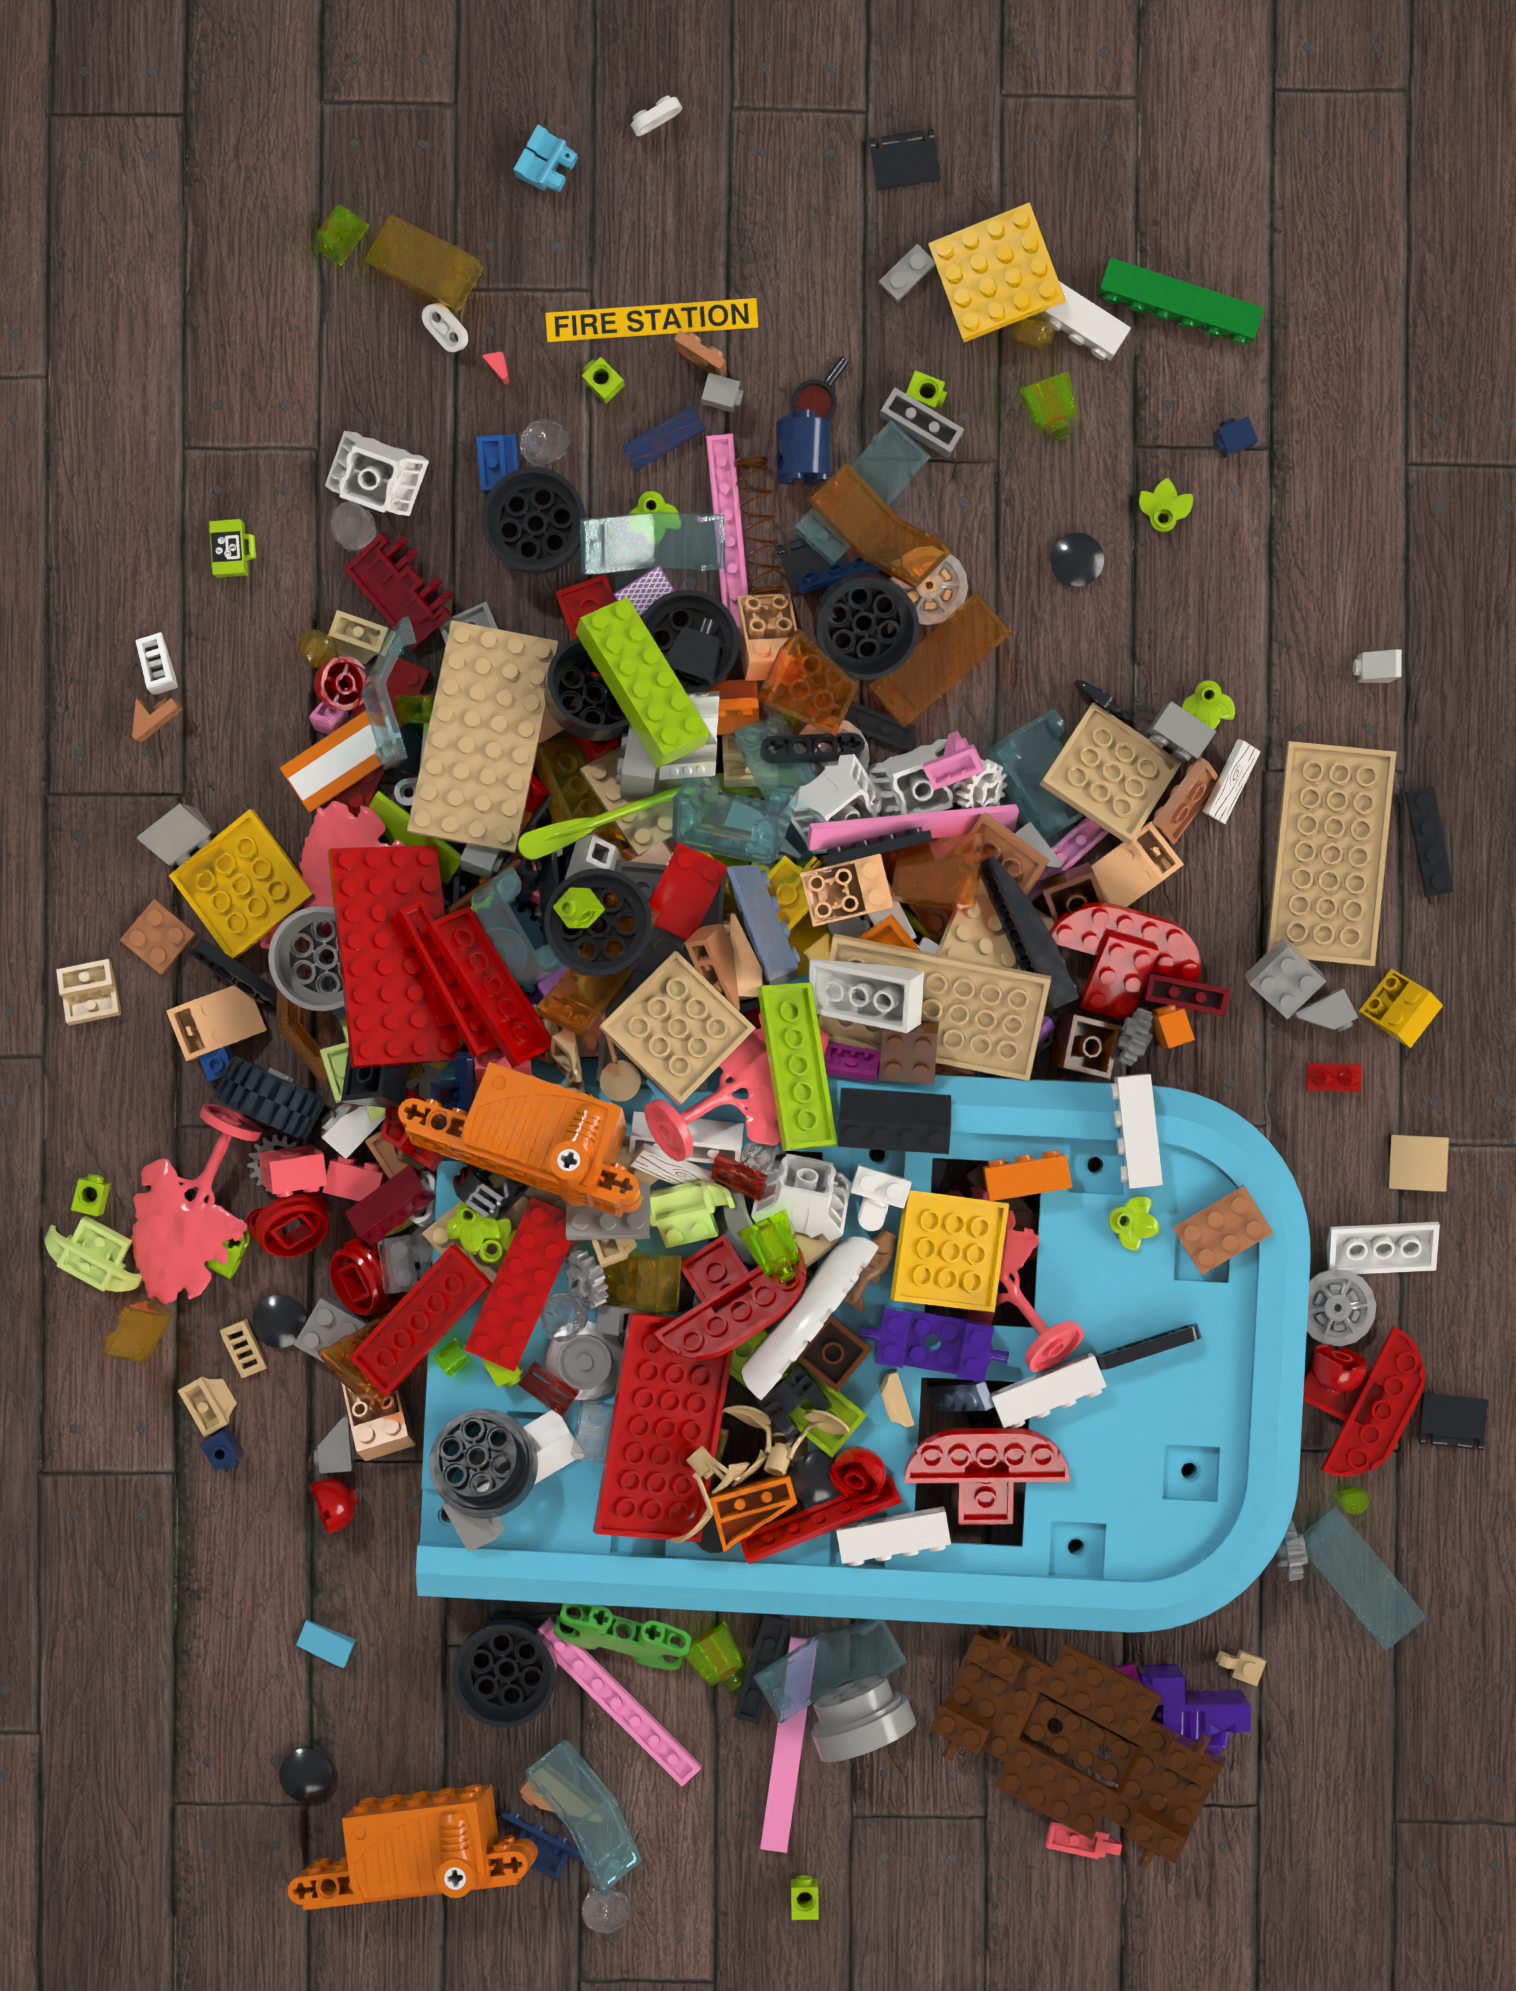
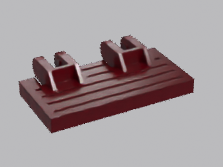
M379 533L343 569L411 651L416 650L452 616L447 607L442 606L454 594L450 590L445 591L437 600L431 603L427 597L437 590L443 581L440 577H437L422 591L418 592L417 590L426 582L409 564L419 555V552L416 549L410 550L397 562L393 556L409 540L402 536L384 552L383 549L391 541L385 533Z

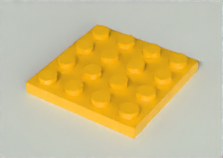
M1030 202L928 243L964 342L1066 302Z
M252 809L245 812L169 875L223 951L234 960L315 895L298 869Z
M909 1190L904 1209L902 1208L890 1299L995 1312L1009 1203Z

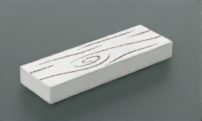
M1237 740L1202 812L1218 822L1226 823L1260 754L1259 750L1243 740Z
M646 1143L631 1158V1167L674 1185L701 1179L709 1183H715L717 1180V1174L685 1160L677 1162L662 1150Z

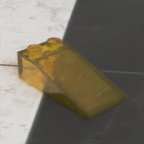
M392 214L389 215L364 259V262L433 302L445 305L449 311L456 315L459 313L484 269L481 261L474 256Z
M570 737L538 743L535 759L541 782L549 793L553 794V798L548 805L552 824L579 818H592L606 813L580 773V769L588 765L589 762L574 738ZM613 822L595 828L588 834H598L600 839L610 843L616 836L618 829Z

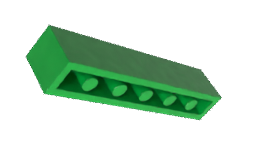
M1111 257L1107 263L1097 294L1102 296V300L1111 304L1120 302L1128 305V308L1135 312H1143L1145 310L1154 313L1153 316L1157 319L1164 321L1172 319L1178 321L1180 326L1188 329L1197 327L1205 330L1204 333L1209 336L1220 337L1221 335L1230 338V342L1240 346L1250 345L1255 339L1264 311V307Z

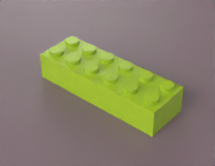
M623 598L581 617L575 633L656 767H662L704 747L710 731L629 598Z

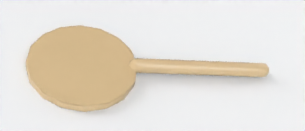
M600 1010L599 1013L603 1023L607 1018L605 1011ZM606 1036L612 1062L602 1070L600 1087L609 1099L617 1102L627 1101L633 1098L639 1091L641 1076L638 1069L630 1062L618 1061L614 1044Z

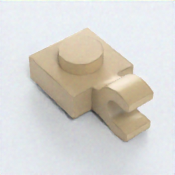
M1240 1649L1237 1657L1219 1651L1215 1660L1219 1662L1220 1666L1232 1669L1230 1675L1233 1678L1255 1686L1258 1685L1266 1664L1264 1658Z

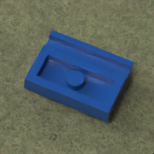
M515 434L476 437L481 492H490L492 487L502 477L519 469Z

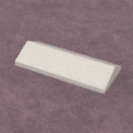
M1439 1222L1330 1227L1327 1239L1328 1270H1349L1354 1274L1436 1270L1440 1224Z
M558 1407L553 1408L523 1426L531 1437L538 1456V1472L534 1484L585 1454ZM507 1437L498 1441L494 1445L502 1446L506 1442ZM485 1453L475 1455L473 1464H481L485 1459ZM503 1462L499 1466V1473H507L511 1468V1462ZM489 1480L479 1482L477 1492L486 1491L489 1487Z

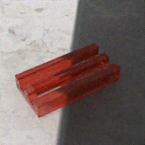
M720 1153L714 1158L711 1179L758 1201L762 1199L768 1175Z
M536 1361L532 1363L518 1383L520 1387L562 1417L579 1394ZM533 1372H535L537 1375H539L540 1377H542L544 1380H546V1381L549 1382L550 1384L544 1383V1382H543L542 1380H540L538 1377H536L535 1375H533ZM555 1388H557V1389L560 1390L562 1393H564L566 1396H568L569 1399L565 1398V1397L562 1396L560 1393H558V1392L555 1390Z

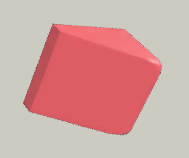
M496 352L482 355L486 364L504 384H509L504 354Z

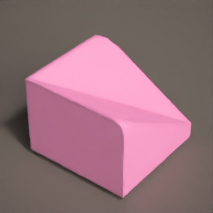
M321 702L309 718L316 731L330 735L345 725L350 716L348 711L330 709Z

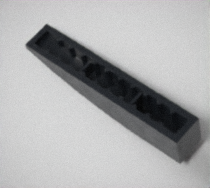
M994 856L976 864L1022 971L1051 976L1044 1013L1078 999L1076 985L1071 980L1064 958L1061 956L1045 923L1022 889Z

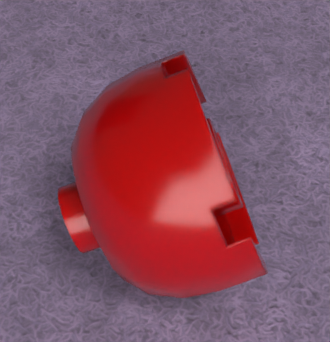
M346 656L327 660L319 667L315 674L314 687L316 695L330 709L347 711L360 706L366 700L370 689L369 677H366V673L363 670L365 667L356 659Z
M1332 1344L1316 1346L1312 1360V1371L1314 1377L1323 1385L1325 1391L1338 1394L1339 1391L1347 1392L1353 1390L1362 1383L1368 1369V1364L1365 1365L1366 1359L1363 1356L1344 1347H1341L1340 1351L1332 1350Z
M861 1446L850 1447L841 1452L835 1459L830 1473V1480L834 1487L846 1497L849 1494L857 1496L856 1501L870 1502L876 1499L887 1478L886 1467L882 1458L871 1449Z
M333 1478L311 1483L313 1498H317L318 1507L316 1508L326 1532L328 1531V1534H332L345 1528L352 1521L355 1514L354 1505L358 1503L354 1489H348L344 1482Z

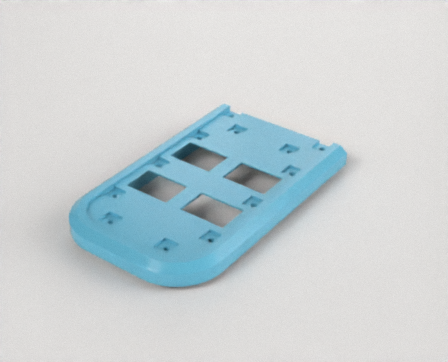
M461 1050V1052L472 1057L468 1050ZM579 1057L586 1094L591 1091L597 1099L622 1107L628 1129L626 1133L631 1138L634 1111L644 1112L646 1104L657 1099V1097L648 1085H640L636 1095L627 1101L617 1102L609 1099L603 1093L600 1081H596L598 1057ZM531 1059L532 1076L563 1087L566 1086L567 1077L556 1068V1062L549 1064L537 1059ZM455 1061L449 1062L441 1072L440 1081L455 1079ZM717 1067L709 1075L707 1091L695 1090L680 1106L675 1102L671 1105L680 1114L714 1093L720 1086L719 1079L723 1070ZM879 1072L876 1083L827 1075L836 1137L838 1134L841 1087L951 1095L949 1154L884 1150L883 1158L874 1161L869 1157L870 1149L838 1147V1145L831 1147L789 1150L823 1152L822 1161L834 1163L833 1167L836 1172L842 1173L851 1184L857 1165L860 1164L911 1180L910 1190L931 1193L933 1158L983 1161L1004 1158L1005 1162L1016 1161L1015 1157L1019 1155L1032 1154V1158L1043 1157L1044 1151L1059 1149L1060 1154L1064 1153L1067 1155L1072 1188L1040 1193L1039 1242L1037 1246L1034 1310L1048 1328L1060 1322L1072 1320L1076 1321L1084 1331L1083 1339L1078 1347L1058 1365L1090 1352L1096 1356L1105 1351L1188 1324H1198L1202 1338L1111 1369L1100 1370L1107 1386L1101 1389V1394L1092 1398H1087L1086 1395L1075 1399L1076 1404L1061 1409L1058 1406L1050 1409L1051 1413L1043 1418L1036 1419L1035 1416L1029 1418L1028 1430L1048 1437L1064 1454L1068 1464L1070 1482H1025L1022 1546L951 1542L950 1545H946V1549L932 1552L928 1548L918 1550L919 1553L913 1556H903L900 1553L891 1555L892 1558L889 1560L875 1561V1558L864 1560V1564L848 1566V1563L842 1564L835 1529L762 1560L748 1564L740 1541L731 1546L726 1552L709 1553L703 1550L697 1542L684 1541L676 1544L671 1540L595 1534L593 1526L617 1385L608 1394L595 1400H577L564 1395L557 1389L547 1373L546 1353L554 1336L562 1328L574 1322L592 1321L597 1323L598 1306L590 1309L589 1306L585 1307L582 1300H577V1294L571 1293L568 1287L569 1283L567 1282L568 1276L564 1272V1269L567 1268L564 1263L560 1268L519 1361L524 1371L519 1375L521 1380L508 1388L505 1385L497 1388L483 1364L482 1358L464 1350L483 1307L479 1299L428 1353L421 1489H423L420 1542L417 1545L416 1561L417 1596L1114 1632L1164 1630L1188 1624L1210 1615L1245 1591L1262 1573L1275 1555L1291 1521L1297 1498L1300 1468L1310 1274L1308 1220L1303 1200L1293 1175L1272 1144L1252 1124L1236 1112L1216 1101L1195 1093L1171 1087L1152 1085L1163 1185L1129 1189L1126 1187V1182L1122 1183L1120 1179L1119 1167L1124 1166L1123 1155H1118L1116 1139L1121 1138L1120 1127L1116 1128L1114 1124L1113 1112L1118 1111L1117 1100H1112L1111 1083L1030 1079L1025 1081L1007 1077L935 1074L934 1085L880 1081ZM474 1073L473 1088L476 1096L479 1087H476V1077ZM728 1077L726 1083L731 1082L733 1080L732 1077ZM739 1088L731 1095L743 1100L748 1099L749 1093L746 1088ZM733 1104L719 1105L698 1118L743 1123L742 1148L782 1150L781 1142L772 1146L750 1140L747 1136L746 1116ZM447 1156L443 1157L437 1167L435 1221L460 1201L454 1191L453 1178L455 1175L460 1174V1170L463 1167H467V1164ZM1093 1157H1098L1101 1162L1100 1168L1095 1172H1090L1087 1167L1088 1161ZM687 1161L712 1172V1163ZM658 1179L650 1186V1193L654 1190L676 1185ZM1245 1185L1271 1227L1273 1234L1201 1275L1172 1226L1240 1186ZM850 1192L843 1236L839 1237V1242L854 1236L871 1240L883 1228L897 1235L893 1259L890 1265L881 1274L879 1283L875 1284L870 1280L862 1294L864 1311L860 1312L851 1304L842 1301L836 1310L832 1312V1314L860 1336L861 1326L878 1329L883 1305L925 1312V1304L890 1299L902 1208L889 1205L883 1226L879 1230L867 1231L858 1221V1213L863 1196ZM1144 1196L1152 1199V1205L1148 1214L1158 1221L1160 1231L1153 1237L1141 1238L1139 1250H1130L1122 1246L1118 1233L1113 1232L1109 1227L1108 1216L1114 1208L1124 1207L1130 1198ZM1122 1216L1120 1218V1224L1124 1225L1126 1218L1125 1216ZM650 1223V1239H634L637 1247L628 1254L627 1259L603 1268L604 1282L608 1286V1289L605 1290L608 1294V1297L605 1298L607 1301L605 1303L659 1306L653 1300L649 1290V1280L654 1268L668 1258H688L708 1245L709 1239L666 1248L658 1227H652ZM585 1240L572 1251L574 1252L578 1249H582L583 1252L588 1251L589 1257L593 1256L595 1264H599L591 1240ZM433 1247L434 1264L441 1257V1255ZM833 1248L817 1260V1268ZM856 1282L854 1283V1285L851 1287V1289H850L849 1291H852V1290H853V1288H854ZM699 1300L696 1305L683 1312H670L661 1308V1316L680 1317L702 1302ZM778 1321L765 1328V1330L769 1333ZM993 1325V1349L1009 1351V1357H1007V1363L991 1360L987 1367L985 1380L1019 1382L1041 1373L1032 1372L1024 1361L1028 1348L1040 1336L1033 1327ZM935 1334L929 1335L925 1340V1345L929 1349H936L941 1343L940 1337ZM867 1338L863 1339L871 1345L872 1350L839 1389L841 1393L865 1411L867 1416L834 1456L837 1458L841 1452L854 1446H861L874 1451L882 1458L885 1464L886 1476L892 1475L902 1502L855 1522L915 1512L916 1483H904V1471L911 1453L918 1446L921 1377L962 1379L957 1378L956 1374L905 1365L899 1368L876 1364L874 1361L876 1341ZM897 1370L913 1418V1426L905 1427L900 1423L889 1420L880 1391L882 1380L887 1371ZM558 1407L585 1454L534 1484L529 1495L518 1507L500 1516L505 1530L494 1541L468 1552L450 1519L444 1515V1508L441 1505L444 1500L436 1491L431 1480L429 1459L436 1437L451 1420L472 1410L491 1409L500 1411L514 1418L523 1427L553 1408ZM481 1426L472 1427L469 1431V1437L478 1436L481 1432ZM505 1434L497 1436L494 1444L507 1436ZM808 1438V1452L822 1450ZM453 1444L448 1448V1456H454L458 1453L459 1444ZM1193 1463L1194 1468L1190 1474L1184 1475L1181 1473V1468L1184 1464ZM463 1471L455 1472L452 1475L451 1482L454 1484L459 1483L463 1478ZM805 1503V1509L813 1507V1505ZM1073 1539L1081 1540V1546L1076 1550L1068 1549V1544Z

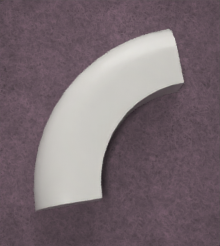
M862 1237L845 1238L821 1262L805 1285L795 1306L778 1320L743 1365V1380L757 1398L762 1400L783 1376L791 1362H795L807 1346L808 1341H812L830 1314L836 1310L847 1292L858 1280V1275L863 1270L862 1266L865 1268L869 1264L879 1246Z

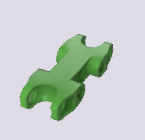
M563 1603L560 1615L557 1616L553 1628V1634L558 1639L575 1646L592 1650L603 1647L631 1655L635 1662L666 1670L680 1668L682 1657L689 1652L691 1637L685 1631L657 1621H648L643 1624L612 1615L608 1608L600 1605ZM570 1607H575L580 1611V1616L566 1614V1610ZM563 1623L574 1628V1631L570 1634H565L560 1630V1624ZM616 1632L625 1633L627 1638H620ZM672 1637H680L684 1641V1647L681 1648L670 1643V1639ZM663 1655L676 1656L677 1661L668 1663L664 1660Z

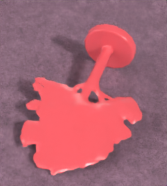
M337 801L331 802L325 809L317 808L309 836L305 838V846L302 849L301 855L302 861L300 862L302 877L315 894L306 901L304 909L320 905L334 906L328 850L330 848L403 846V842L395 840L391 846L378 841L386 827L373 809L361 805L360 813L355 817L349 812L347 805ZM323 922L321 932L327 937L331 935L332 927L328 922Z
M761 1012L758 1015L761 1028H755L718 1066L723 1070V1073L719 1079L720 1086L714 1093L680 1114L672 1105L662 1099H655L646 1104L644 1114L648 1129L655 1142L671 1159L680 1162L691 1156L693 1140L687 1124L723 1104L735 1105L746 1116L747 1136L750 1140L772 1146L781 1142L780 1130L777 1126L778 1118ZM818 1022L823 1056H825L829 1033L823 1032ZM728 1077H732L733 1080L729 1083H726ZM739 1088H746L749 1096L748 1099L741 1100L733 1097L731 1094Z
M206 1103L203 1104L200 1110L201 1119L213 1128L221 1131L201 1175L194 1180L180 1178L168 1159H158L151 1164L145 1165L141 1171L142 1185H150L151 1190L147 1193H138L133 1198L136 1209L135 1217L138 1221L133 1225V1235L130 1240H132V1252L136 1261V1268L140 1270L148 1298L157 1297L163 1304L175 1301L178 1292L183 1288H186L188 1299L190 1300L201 1295L211 1280V1273L204 1266L205 1262L216 1258L220 1264L226 1263L228 1257L227 1248L221 1244L230 1239H234L236 1242L244 1237L243 1232L247 1230V1224L242 1219H237L223 1207L214 1204L215 1198L212 1192V1182L232 1137L246 1141H257L260 1139L263 1129L249 1117L220 1105ZM198 1187L195 1198L192 1201H188L184 1193L188 1189ZM206 1196H208L207 1204L204 1202Z
M981 1187L970 1188L972 1192L971 1198L988 1200L987 1192ZM949 1190L946 1194L963 1197L962 1193L958 1190ZM1008 1210L999 1281L1004 1284L1008 1292L1000 1294L997 1292L995 1308L1005 1301L1013 1303L1040 1335L1028 1348L1024 1361L1032 1372H1042L1066 1359L1082 1341L1084 1331L1076 1321L1072 1320L1060 1322L1048 1328L1022 1294L1017 1271L1023 1267L1032 1250L1038 1246L1039 1236L1034 1234L1033 1229H1027L1026 1227L1024 1232L1013 1230L1016 1224L1013 1210ZM1010 1274L1013 1275L1014 1281L1009 1278ZM967 1309L962 1311L963 1319L992 1324L994 1312Z

